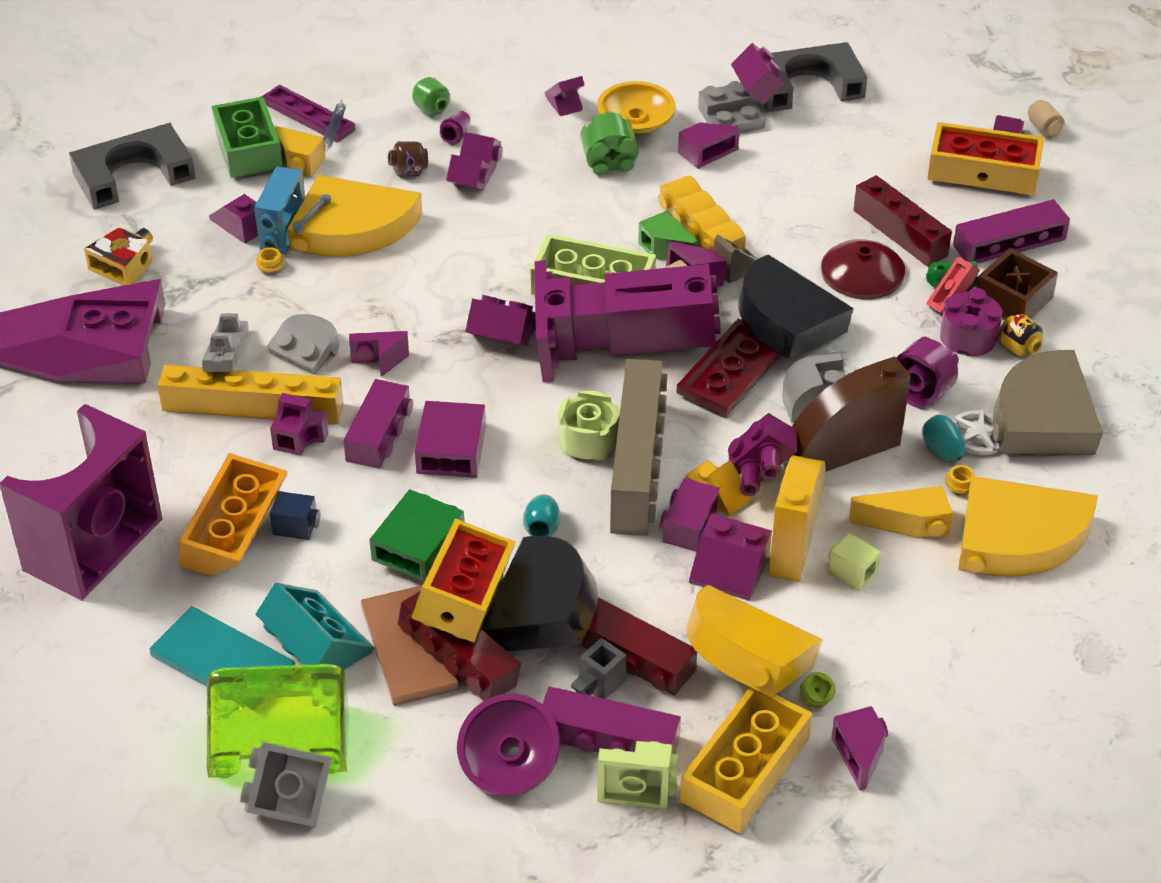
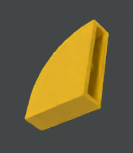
M318 175L288 227L290 250L338 257L370 253L387 247L408 234L418 223L423 214L421 193ZM323 194L330 195L331 202L327 205L324 204L304 225V230L300 233L294 232L292 224L296 221H301L320 202Z
M792 455L788 462L775 505L769 576L797 582L801 580L824 492L825 461Z
M971 476L958 570L995 576H1027L1060 566L1072 558L1087 540L1096 510L1098 495Z
M706 585L697 593L686 627L687 637L691 645L707 662L729 677L769 697H773L813 669L823 639L710 585Z

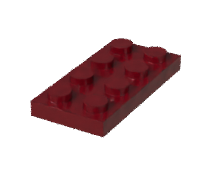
M737 319L717 340L716 346H712L677 384L676 393L728 416L778 360L781 354L759 340L741 319Z

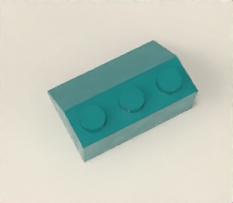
M275 582L255 613L264 623L263 628L283 643L282 648L302 663L301 668L306 673L315 677L318 675L333 677L371 654L374 650L371 643L318 590Z

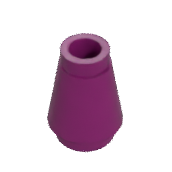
M459 111L440 124V137L447 143L460 142L470 123L469 114Z

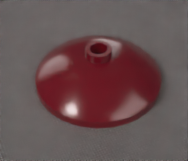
M855 239L837 244L825 253L821 262V274L826 284L842 295L856 299H877L890 295L902 285L905 276V265L901 257L888 246L872 240Z

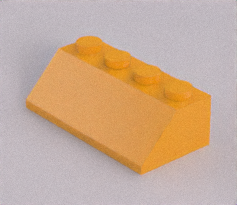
M228 453L179 540V566L210 576L240 565L287 476V471Z

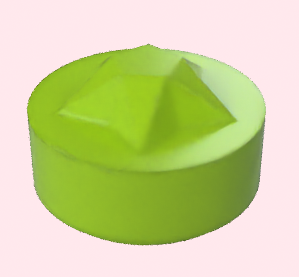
M813 672L801 682V698L811 707H823L833 699L835 684L827 674Z

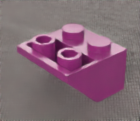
M482 295L481 300L472 298L465 332L527 346L536 328L535 312H533V306L525 303L510 301L509 306L505 305L506 300Z

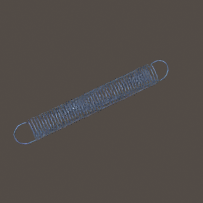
M341 101L336 104L326 130L324 147H326V140L327 145L332 147L346 106L343 103L345 108L341 109Z

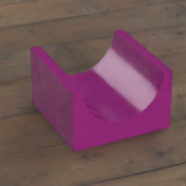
M87 404L82 405L77 410L87 455L83 463L72 471L51 479L31 481L7 475L0 482V490L22 571L81 601L163 520L146 432Z

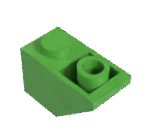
M667 211L639 222L638 244L647 253L655 254L656 259L667 260L669 242H678L698 247L696 237L690 234Z

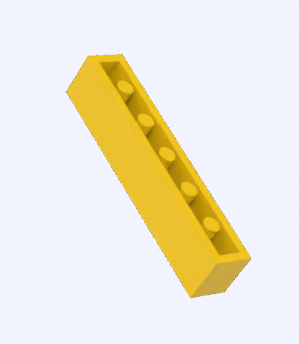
M164 365L157 385L162 411L275 419L278 410V400L282 393L311 399L312 410L326 413L327 423L338 424L344 404L341 377L246 370L203 372L202 367Z

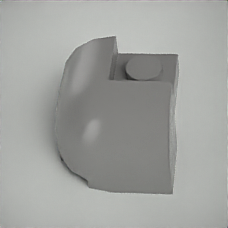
M839 352L807 356L794 362L788 369L783 381L782 398L791 423L797 420L803 410L822 391L846 375L843 369L844 359Z

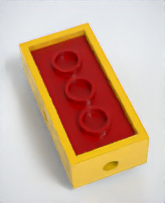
M937 122L927 179L962 184L964 186L1035 195L1044 137Z
M455 518L421 588L411 618L422 622L426 626L435 627L453 634L457 638L475 642L516 542Z

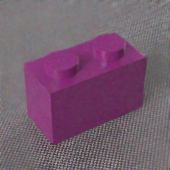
M751 43L730 65L746 92L764 105L785 84V81L780 75L782 72L781 68L772 61L774 57L771 52L764 46L760 49Z
M684 478L679 490L674 489L672 492L669 511L664 510L660 519L659 528L663 529V543L697 552L701 534L711 513L716 514L718 511L720 488Z

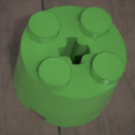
M603 113L591 119L592 123L587 127L583 126L580 133L581 142L587 163L596 175H603L609 170L620 169L628 171L634 167V161L638 156L639 148L631 121L628 118L626 120L618 113Z

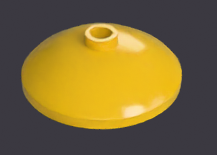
M629 81L613 85L600 95L597 102L598 115L612 112L621 114L622 118L626 120L628 118L631 121L634 134L650 133L664 127L673 119L676 108L673 96L666 89L656 84L642 81Z

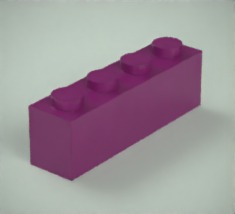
M1052 199L956 224L953 247L964 260L976 261L978 264L999 258L1009 248L1023 252L1064 241L1067 237L1070 218L1057 202Z
M551 686L548 687L542 703L551 713L558 726L560 744L577 747L583 751L598 753L600 749H621L627 752H635L637 741H655L661 744L672 745V753L675 754L680 738L681 716Z

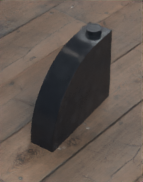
M769 254L757 259L747 269L738 301L739 314L746 327L759 340L787 359L796 357L846 333L854 310L847 303Z
M551 536L523 537L488 609L481 629L507 652L582 644L598 602V588L595 578L577 550L570 543Z

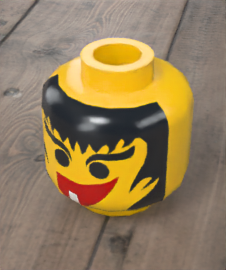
M1026 315L1010 316L1000 327V342L1018 357L1027 356L1030 353L1036 354L1043 345V329Z

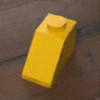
M275 126L285 167L302 170L303 175L312 177L326 159L324 137Z

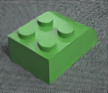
M263 96L211 106L218 142L231 178L274 170L276 166L283 167L280 141Z

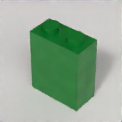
M409 489L370 537L371 560L425 582L455 518L465 522L464 511L454 505H448L426 494Z

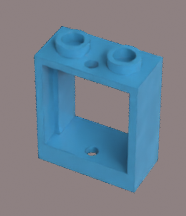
M276 166L254 207L260 250L272 247L278 249L282 254H287L290 248L288 227L305 199L302 170Z

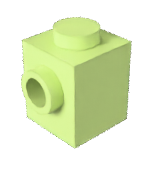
M849 533L841 542L836 541L830 548L828 553L830 558L828 572L860 591L878 573L881 551Z

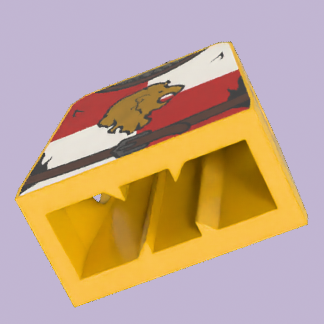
M123 228L112 230L84 248L88 270L122 286L134 284L152 262L150 243L153 241V236L151 232L146 228H141L135 234Z

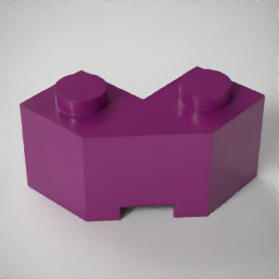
M465 132L460 155H451L446 181L455 185L484 190L496 169L497 162H500L502 159V142L493 137Z

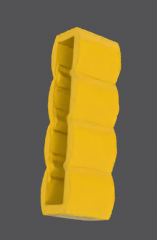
M687 175L660 185L658 201L661 208L670 213L690 234L694 235L698 245L702 248L714 251V238L717 234L745 248L746 235L741 227L734 221H731L725 210L716 205L713 198L701 189L698 182L692 176Z

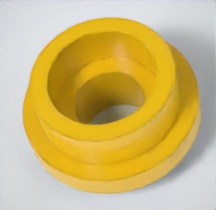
M264 248L258 253L256 258L257 268L267 273L276 272L283 267L284 257L276 248Z
M965 465L954 466L946 474L945 484L955 493H968L971 476H975L974 471Z

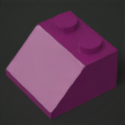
M711 513L700 537L689 583L701 587L710 585L731 596L750 601L770 557L772 530Z

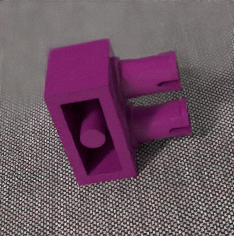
M767 413L759 421H755L739 438H735L728 447L729 460L733 463L738 474L741 475L740 491L746 496H754L756 492H759L760 482L764 478L772 480L776 478V475L779 476L780 465L797 452V430L770 413Z

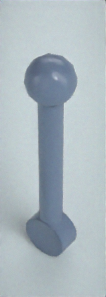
M323 194L320 202L301 221L294 222L292 224L293 231L296 233L302 232L304 225L324 204L327 205L331 202L330 195Z

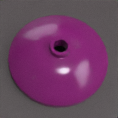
M501 694L480 703L464 720L457 739L459 764L467 778L482 791L496 796L521 795L539 786L554 769L560 753V733L553 716L540 702L521 694ZM512 747L519 748L515 756L508 755V751Z

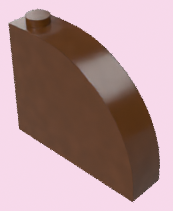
M894 356L857 369L834 382L822 391L794 422L792 427L797 430V452L794 456L825 461V472L900 446L911 375ZM790 458L781 464L785 470Z

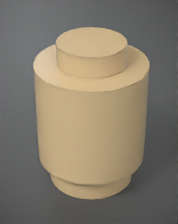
M1037 100L1030 105L1028 109L1029 120L1043 136L1051 137L1057 135L1062 130L1064 118L1049 102Z

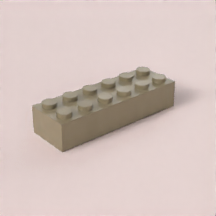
M626 359L611 484L610 533L648 536L649 523H655L656 505L651 504V502H656L658 482H653V479H658L660 476L661 460L655 459V457L662 455L663 438H659L658 434H664L665 416H660V413H666L667 395L661 394V391H667L668 374L662 373V361Z

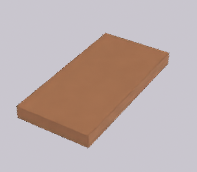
M423 585L361 599V608L393 705L458 689L456 676L450 674L441 662L428 654L410 635L405 634L397 625L401 602L421 591Z

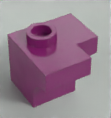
M282 393L278 400L276 418L270 427L273 450L301 456L308 445L316 442H325L329 435L326 413L312 410L311 399Z

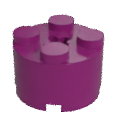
M973 288L969 292H961L948 297L944 304L940 339L949 350L955 353H959V350L967 351L968 356L984 355L995 347L1003 310L997 301L986 295V292L980 288Z
M921 337L896 357L911 375L907 404L924 407L925 405L935 403L955 385L958 379V355L954 351L948 350L940 342L928 337Z

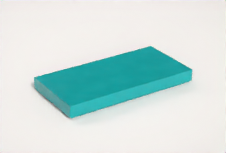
M193 606L149 648L152 657L254 713L296 669L295 661Z

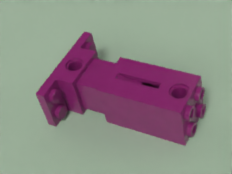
M546 260L534 261L536 343L543 382L554 381V369H559V360L577 359V350L611 347V354L614 356L716 346L715 334H721L720 316L714 317L715 314H719L718 295H712V293H717L716 275L710 276L709 264L605 273V282L571 285L570 277L554 278L553 271H547Z

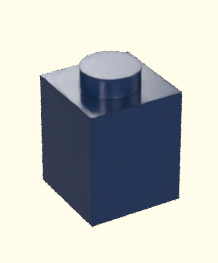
M278 491L270 511L272 534L309 540L313 528H318L321 517L320 510L316 509L315 496Z

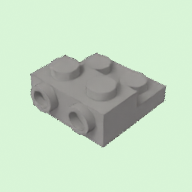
M732 81L727 86L722 87L707 86L699 91L698 108L707 123L738 126L740 133L765 128V119L756 106V99L746 92L740 82Z
M261 741L260 748H252L248 768L254 769L251 783L244 782L241 791L240 803L246 804L245 812L316 827L332 757Z

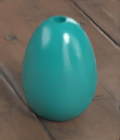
M935 415L924 423L922 437L927 447L933 453L950 462H956L964 456V438L957 424L952 419L944 415Z
M540 494L534 497L528 503L523 513V525L527 533L531 536H552L558 529L560 509L556 500L547 494Z

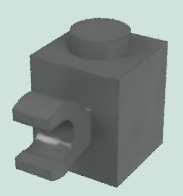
M600 638L579 657V677L571 684V688L577 693L590 696L594 693L600 698L606 699L626 681L627 655Z

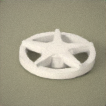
M970 410L958 414L953 419L956 424L967 429L966 436L964 437L966 452L987 456L1000 451L999 444L994 446L990 439V436L993 435V426L984 423V420H987L993 424V415L984 412V410ZM967 418H979L978 421L973 422L964 420ZM972 442L978 445L984 444L987 448H978L971 446L967 443Z

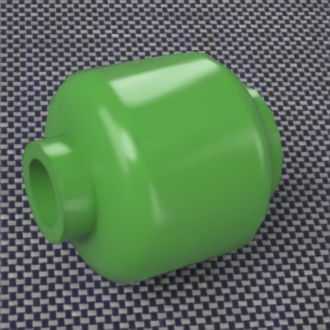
M427 77L419 80L414 85L412 100L427 115L434 116L447 108L450 102V92L436 78Z

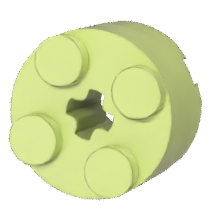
M598 391L578 392L577 397L569 400L568 396L561 402L558 410L559 443L565 455L581 459H594L596 461H604L609 457V453L616 448L619 425V408L617 404L615 406L611 402V397Z

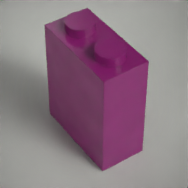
M425 400L415 448L417 474L477 478L486 429L485 404Z

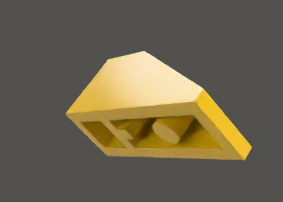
M943 486L851 497L849 511L850 523L916 538L948 535L953 517V511Z

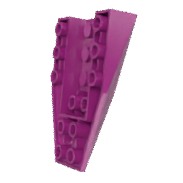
M161 279L70 295L0 312V365L57 381L146 383L151 365L148 343L153 323H161L166 305Z

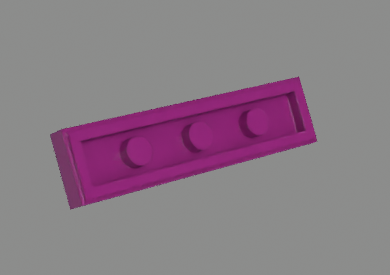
M280 84L263 95L266 106L325 136L333 112ZM342 117L334 141L339 143L356 130L355 123Z

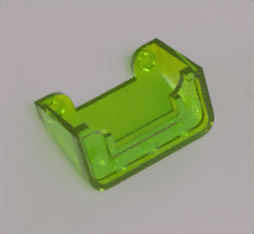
M333 664L221 668L212 671L208 675L206 769L208 777L229 778L237 774L241 770V759H250L252 748H260L261 741L330 756L332 761L328 774L347 772L349 702L344 670Z

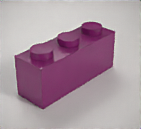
M379 379L374 380L343 440L346 462L381 468L385 458H389L392 453L395 437H399L402 433L405 417H409L412 413L413 399H410L409 386Z

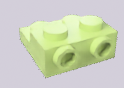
M637 741L635 752H627L621 749H600L598 756L597 802L667 810L668 797L676 795L679 754L672 753V745L661 744L655 741Z

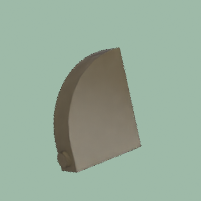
M1054 350L1038 353L1020 361L1008 372L1003 380L993 412V438L995 441H998L1001 453L1096 454L1103 431L1075 350Z

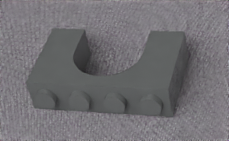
M848 42L771 53L774 57L772 61L782 70L780 75L785 84L764 104L767 112L792 109L794 87L789 79L800 75H814L826 79L832 84L840 101L865 98L867 75Z
M171 123L69 152L73 174L93 210L119 202L116 181L112 173L126 164L143 162L155 165L161 170L170 186L196 179L193 158Z

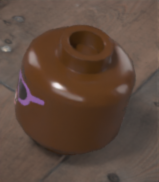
M397 141L393 150L388 151V165L393 166V170L397 175L418 176L428 166L427 148H423L422 144L417 141Z

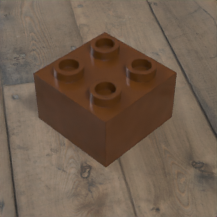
M1009 248L978 276L976 288L983 289L986 295L997 301L1003 310L1002 317L1007 319L1010 316L1023 314L1031 319L1053 299L1058 272Z

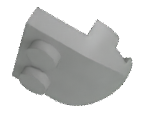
M297 314L287 318L282 323L266 347L270 353L316 374L329 354L336 356L340 343L337 330L330 321L316 315Z

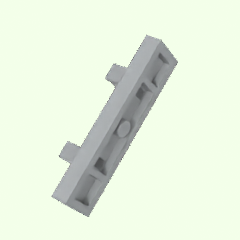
M222 313L220 315L219 323L215 332L211 335L209 346L202 359L203 372H233L249 332L248 321H240L237 313Z

